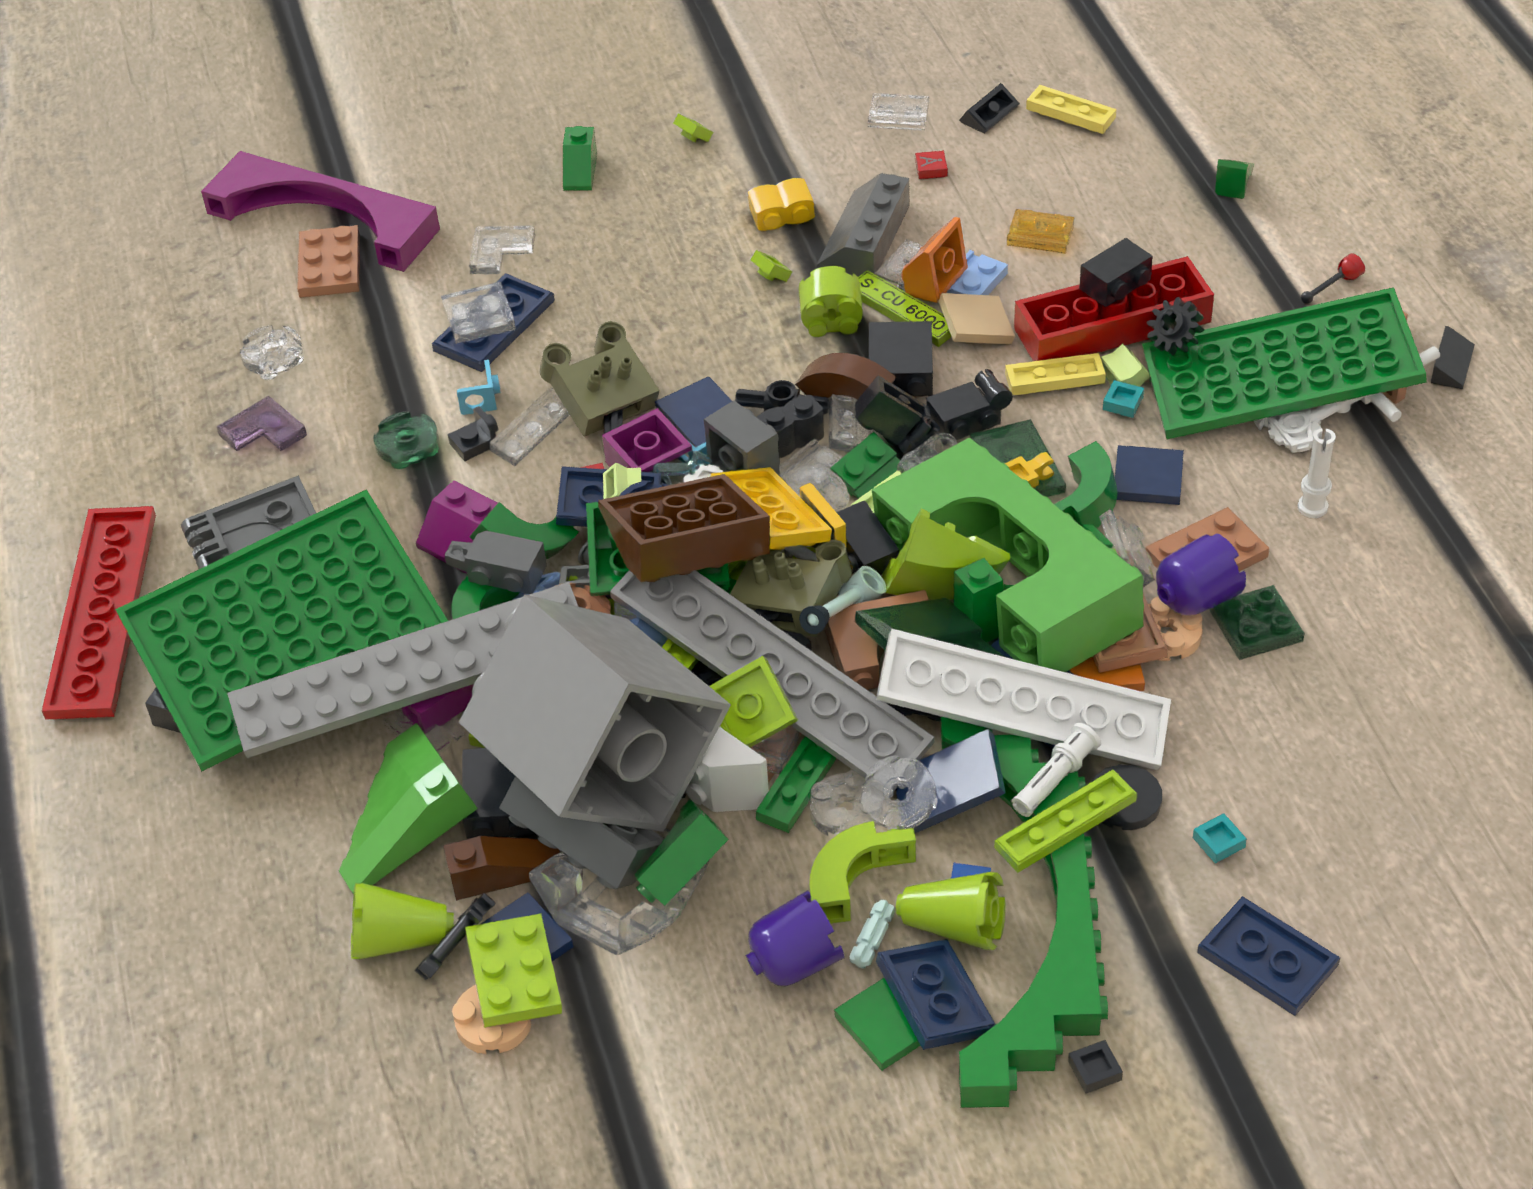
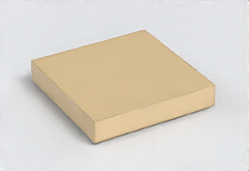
M941 293L939 304L954 342L1012 344L1015 335L999 296Z

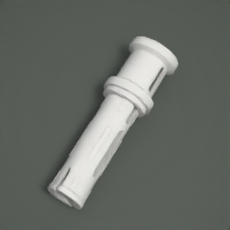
M1322 428L1314 432L1308 474L1301 482L1303 496L1299 499L1298 510L1302 515L1309 518H1320L1328 510L1329 504L1326 496H1328L1332 488L1328 475L1336 438L1335 433L1330 429H1326L1324 439H1321Z
M1076 723L1071 728V735L1064 743H1058L1052 749V758L1012 799L1011 802H1013L1014 809L1019 814L1029 817L1068 773H1073L1080 769L1082 760L1090 751H1096L1101 746L1098 734L1088 725Z

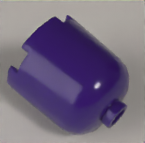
M1205 534L1166 556L1156 571L1157 594L1160 600L1178 614L1193 616L1238 596L1246 587V572L1242 571L1239 573L1238 566L1234 560L1239 556L1237 550L1222 535L1215 534L1209 536Z
M808 890L763 916L752 925L748 935L751 952L745 955L756 976L763 973L771 983L783 987L793 985L845 958L841 945L834 947L828 937L834 930L817 900L811 901V895Z

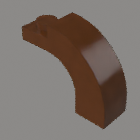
M830 353L810 363L795 385L805 395L827 398L844 395L858 400L878 375L890 383H893L896 377L883 366L865 357L850 353Z

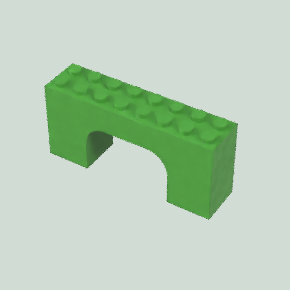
M970 437L872 489L874 514L899 548V553L909 538L911 525L921 508L930 512L929 519L943 526L947 522L955 525V532L966 538L977 536L1010 553L1009 562L1028 577L996 595L999 644L1013 659L1066 672L1144 627V579L1139 569L1131 566L1119 557L1114 549L1104 545L1091 531L1085 530L1074 521L1071 515L1064 513L1056 507L1047 496L1041 495L1031 487L1027 480L1017 476L1005 463H1001L985 447L978 445Z

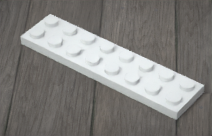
M891 629L889 633L876 696L878 701L1054 745L1064 743L1071 735V728L1076 723H1083L1091 727L1101 740V746L1096 751H1090L1089 754L1153 770H1158L1162 764L1171 699L895 629Z

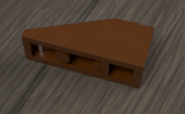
M478 836L443 845L456 901L565 874L560 850L544 845L539 839Z

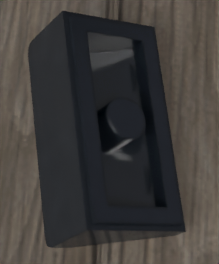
M1000 83L969 108L959 121L985 134L1020 103Z
M1445 326L1439 347L1440 357L1435 361L1431 383L1463 389L1475 344L1449 326Z

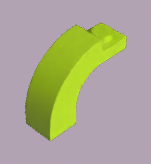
M874 821L866 822L844 830L833 837L821 849L810 873L811 901L817 900L830 924L851 921L849 888L860 874L877 867L916 862L914 829H891L887 832L876 833Z

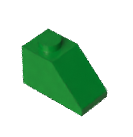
M565 127L563 139V191L592 190L597 160L594 127Z

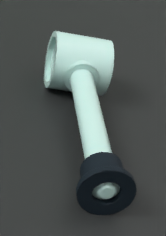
M862 566L841 586L838 597L823 606H808L801 611L799 620L802 628L810 634H818L825 629L832 616L848 606L877 600L886 592V584L883 578L871 567Z

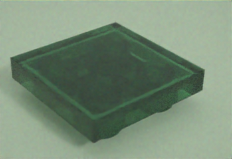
M1274 585L1240 594L1210 608V613L1239 660L1304 641L1305 633Z

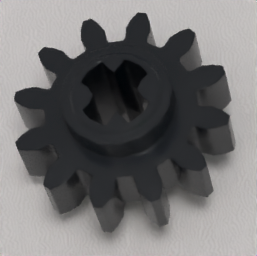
M1177 297L1174 305H1171L1167 300H1164V309L1162 311L1159 309L1152 310L1157 318L1156 320L1147 321V324L1154 329L1147 336L1155 342L1154 346L1161 352L1166 350L1174 356L1177 348H1180L1183 352L1187 353L1188 342L1193 344L1199 343L1194 335L1204 331V328L1197 323L1204 317L1190 301L1185 303L1181 298Z

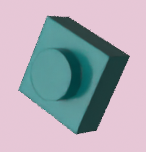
M1114 380L1103 400V410L1133 418L1144 397V388Z
M1225 813L1194 828L1192 837L1214 863L1246 848L1247 838Z

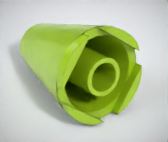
M986 872L907 886L903 894L897 896L896 914L902 918V922L905 925L984 950H995L997 946L992 941L993 939H1001L1005 923V897H999L997 886H1004L1003 880L997 872Z
M355 883L352 908L351 959L360 960L439 944L454 926V913L447 912L446 904L365 883Z

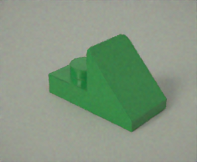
M1218 159L1215 193L1221 196L1243 199L1246 193L1248 177L1252 175L1254 164L1229 159Z

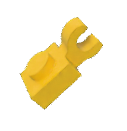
M1047 452L1041 453L1027 462L1020 456L1005 463L1012 472L1021 479L1027 480L1033 488L1039 485V480H1046L1054 475L1053 470L1048 466L1053 464L1054 460Z

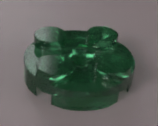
M399 412L383 419L378 425L379 431L376 435L374 433L373 436L375 449L379 457L391 463V466L395 469H404L410 464L418 463L434 456L439 449V437L436 424L432 418L420 413L421 417L411 416L410 412ZM404 436L409 438L408 440H401Z

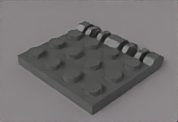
M298 475L186 518L182 522L181 528L188 545L194 549L192 555L196 560L198 569H201L316 514V511Z

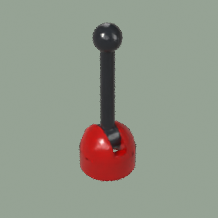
M1354 253L1348 254L1338 263L1337 274L1312 291L1302 293V302L1306 304L1311 303L1315 295L1340 278L1354 280L1365 273V265L1362 259Z

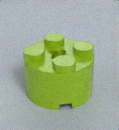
M826 266L811 271L809 278L805 281L803 278L800 281L801 321L811 336L822 337L828 332H841L843 334L856 332L863 316L860 282L854 273L851 276L846 273L845 268Z

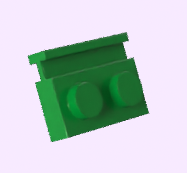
M873 432L830 468L828 475L847 493L859 499L897 470L902 472L908 463L896 457L897 453Z

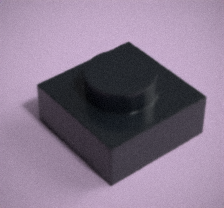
M1106 1040L1069 1053L1068 1062L1085 1094L1122 1081L1123 1071Z

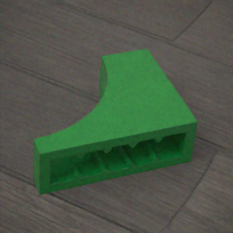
M985 558L954 571V628L963 639L968 640V645L971 649L999 637L996 595L1013 586L1003 584V579Z
M689 799L680 809V815L669 834L634 874L640 882L636 889L650 903L657 899L665 906L729 839L718 825Z

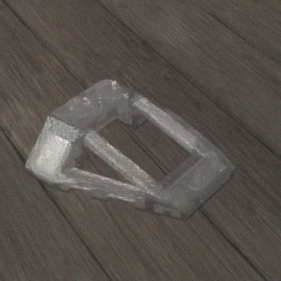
M665 828L663 832L652 831L665 839L671 830ZM564 852L552 856L530 871L529 879L559 926L614 955H620L650 941L675 922L682 914L703 877L709 861L665 906L657 899L652 905L642 901L624 916L595 902L607 888L597 880V877L582 892L583 870L581 869L583 868H579L569 862L567 859L568 855Z

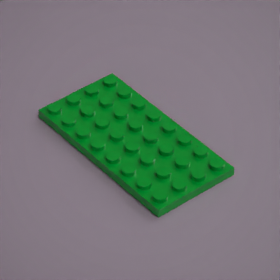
M1394 287L1205 329L1203 332L1195 333L1194 335L1198 339V344L1188 342V352L1185 353L1180 348H1177L1174 356L1166 350L1161 352L1154 346L1155 342L1153 341L1142 343L1166 440L1427 383L1426 371Z

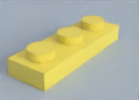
M1042 85L1036 88L1026 102L1027 110L1101 134L1116 119V109Z
M1099 353L1005 365V376L1013 395L1105 384L1106 373Z

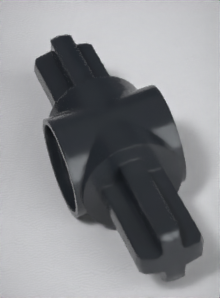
M778 380L767 386L766 391L738 389L735 401L743 407L764 408V411L775 407H784L789 401L805 395H801L800 389H796L793 383L786 380ZM813 396L822 406L823 414H827L829 411V399L827 397Z

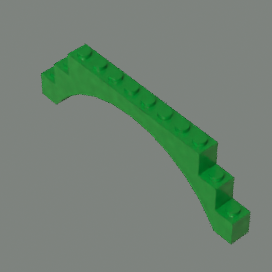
M941 716V748L943 750L984 730L989 729L992 733L993 730ZM994 735L1005 788V794L999 797L1014 810L1023 823L1086 786L1085 776L1078 777V771L1068 773L1029 817L1019 814L1012 805V799L1025 788L1029 781L1047 763H1039L1038 749H1031L1030 738L1018 735ZM1083 833L1044 857L1050 872L1056 901V924L1048 953L1028 991L1007 1015L994 1027L959 1051L961 1108L1009 1107L1010 1091H1017V1072L1055 1071L1056 1055H1063V1036L1100 1035L1101 1020H1108L1107 996H1100L1099 986H1104L1105 984L1104 963L1096 962V953H1101L1100 930H1093V921H1098L1097 898H1090L1089 891L1095 889L1094 867H1087L1086 860L1092 858L1091 836H1084Z

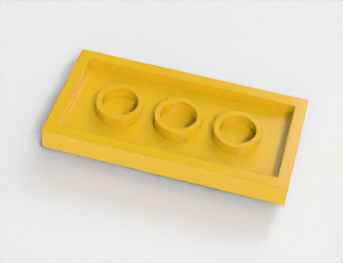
M771 467L711 473L710 477L725 474L770 516V549L782 550L789 546H814L816 543L830 542L832 529Z

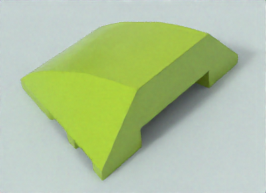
M921 508L911 525L908 540L897 558L890 560L882 574L886 584L885 593L901 595L926 590L929 600H954V571L985 558L993 569L1000 574L1010 560V553L977 536L966 538L955 532V525L947 522L943 526L929 519L930 512Z

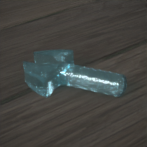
M694 451L689 462L656 463L653 467V472L661 473V476H686L688 474L693 475L701 465L708 466V464H714L706 454Z

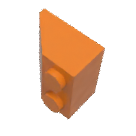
M954 217L937 231L919 249L911 261L904 266L901 278L904 282L906 293L915 298L938 303L941 293H946L968 268L960 218Z

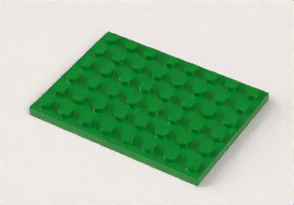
M367 489L115 609L201 772L243 751L228 692L448 621Z

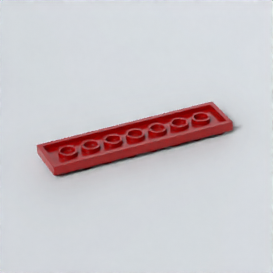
M153 506L88 509L43 702L42 713L45 720L115 717L130 644V637L115 609L138 599L140 596L156 518Z

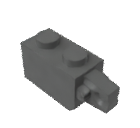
M491 531L478 533L473 543L452 541L445 553L446 565L466 571L469 582L526 594H533L547 567L543 542Z

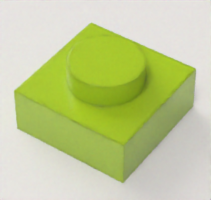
M679 113L673 124L683 129L681 135L696 142L697 138L709 142L714 133L695 120Z
M758 250L755 251L750 259L759 267L757 272L770 281L777 278L787 282L792 274V271L775 257Z

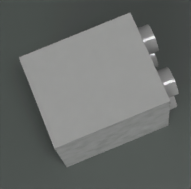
M524 594L519 606L507 618L504 628L505 633L486 670L475 681L472 689V698L459 723L559 817L663 832L731 704L627 618Z

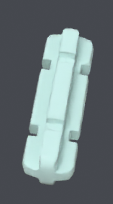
M880 900L874 904L870 912L871 918H867L856 941L857 946H854L850 953V962L856 964L858 968L864 969L866 966L871 965L875 956L874 950H878L889 927L888 922H891L895 914V907L886 900Z

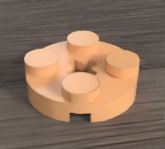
M1159 596L1153 598L1148 606L1166 644L1168 658L1159 660L1170 661V656L1181 655V659L1189 657L1198 649L1201 643V614L1193 616L1181 615L1164 604ZM1170 627L1175 632L1167 631L1165 634L1161 632V628Z
M476 984L460 996L452 1009L458 1038L467 1048L477 1053L486 1054V1050L496 1049L499 1050V1053L509 1051L518 1046L530 1032L531 1019L484 1028Z

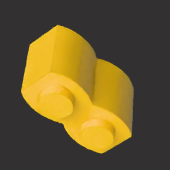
M792 178L782 181L777 185H761L748 191L749 209L757 229L760 231L777 229L786 223H804L815 217L814 201L805 179Z

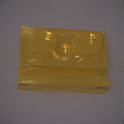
M1016 209L1010 225V231L1007 234V245L1066 254L1067 245L1074 228L1075 217Z

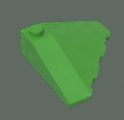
M417 723L387 744L380 770L376 773L369 790L364 812L359 817L353 832L351 846L340 866L339 872L353 894L355 883L374 885L478 809Z

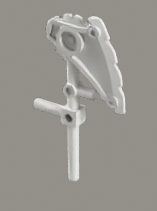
M1435 346L1419 354L1423 366L1440 357V352ZM1377 393L1322 405L1314 410L1309 408L1254 420V423L1260 431L1263 426L1268 427L1269 437L1274 439V443L1279 446L1285 445V448L1295 453L1312 448L1313 434L1317 429L1321 428V420L1336 412H1348L1351 404L1362 400L1365 404L1373 402L1392 422L1397 421L1402 413L1383 393Z

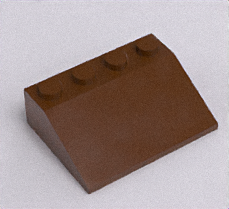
M725 474L598 500V507L626 567L640 582H656L663 577L676 574L688 575L694 570L708 567L719 568L724 566L725 563L739 560L750 561L756 558V556L770 554V516Z

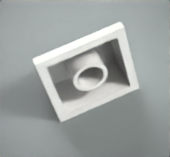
M719 727L689 782L686 792L693 802L698 805L703 804L713 812L755 810L769 791L766 759Z

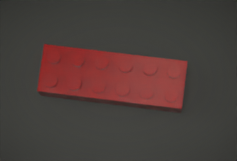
M1186 256L1152 265L1151 280L1106 308L1079 289L1080 284L1015 301L1014 330L1033 361L1094 354L1117 348L1121 344L1129 345L1150 339L1147 335L1154 329L1147 324V321L1156 320L1157 316L1154 315L1152 310L1159 309L1162 311L1164 309V300H1167L1171 305H1174L1177 297L1181 298L1185 303L1190 301L1204 317L1197 323L1199 325L1211 323L1214 293L1190 258Z

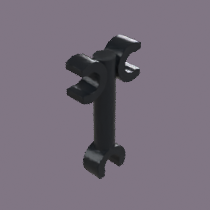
M483 893L479 898L476 897L466 911L457 918V923L414 971L425 981L428 978L430 979L440 968L443 961L465 937V927L479 924L483 919L482 917L496 902L486 893Z

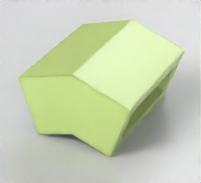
M1121 344L1113 353L1101 357L1106 379L1110 384L1116 380L1140 387L1150 378V373L1124 344Z
M615 463L603 473L604 499L619 496L630 485L641 482V468H626Z

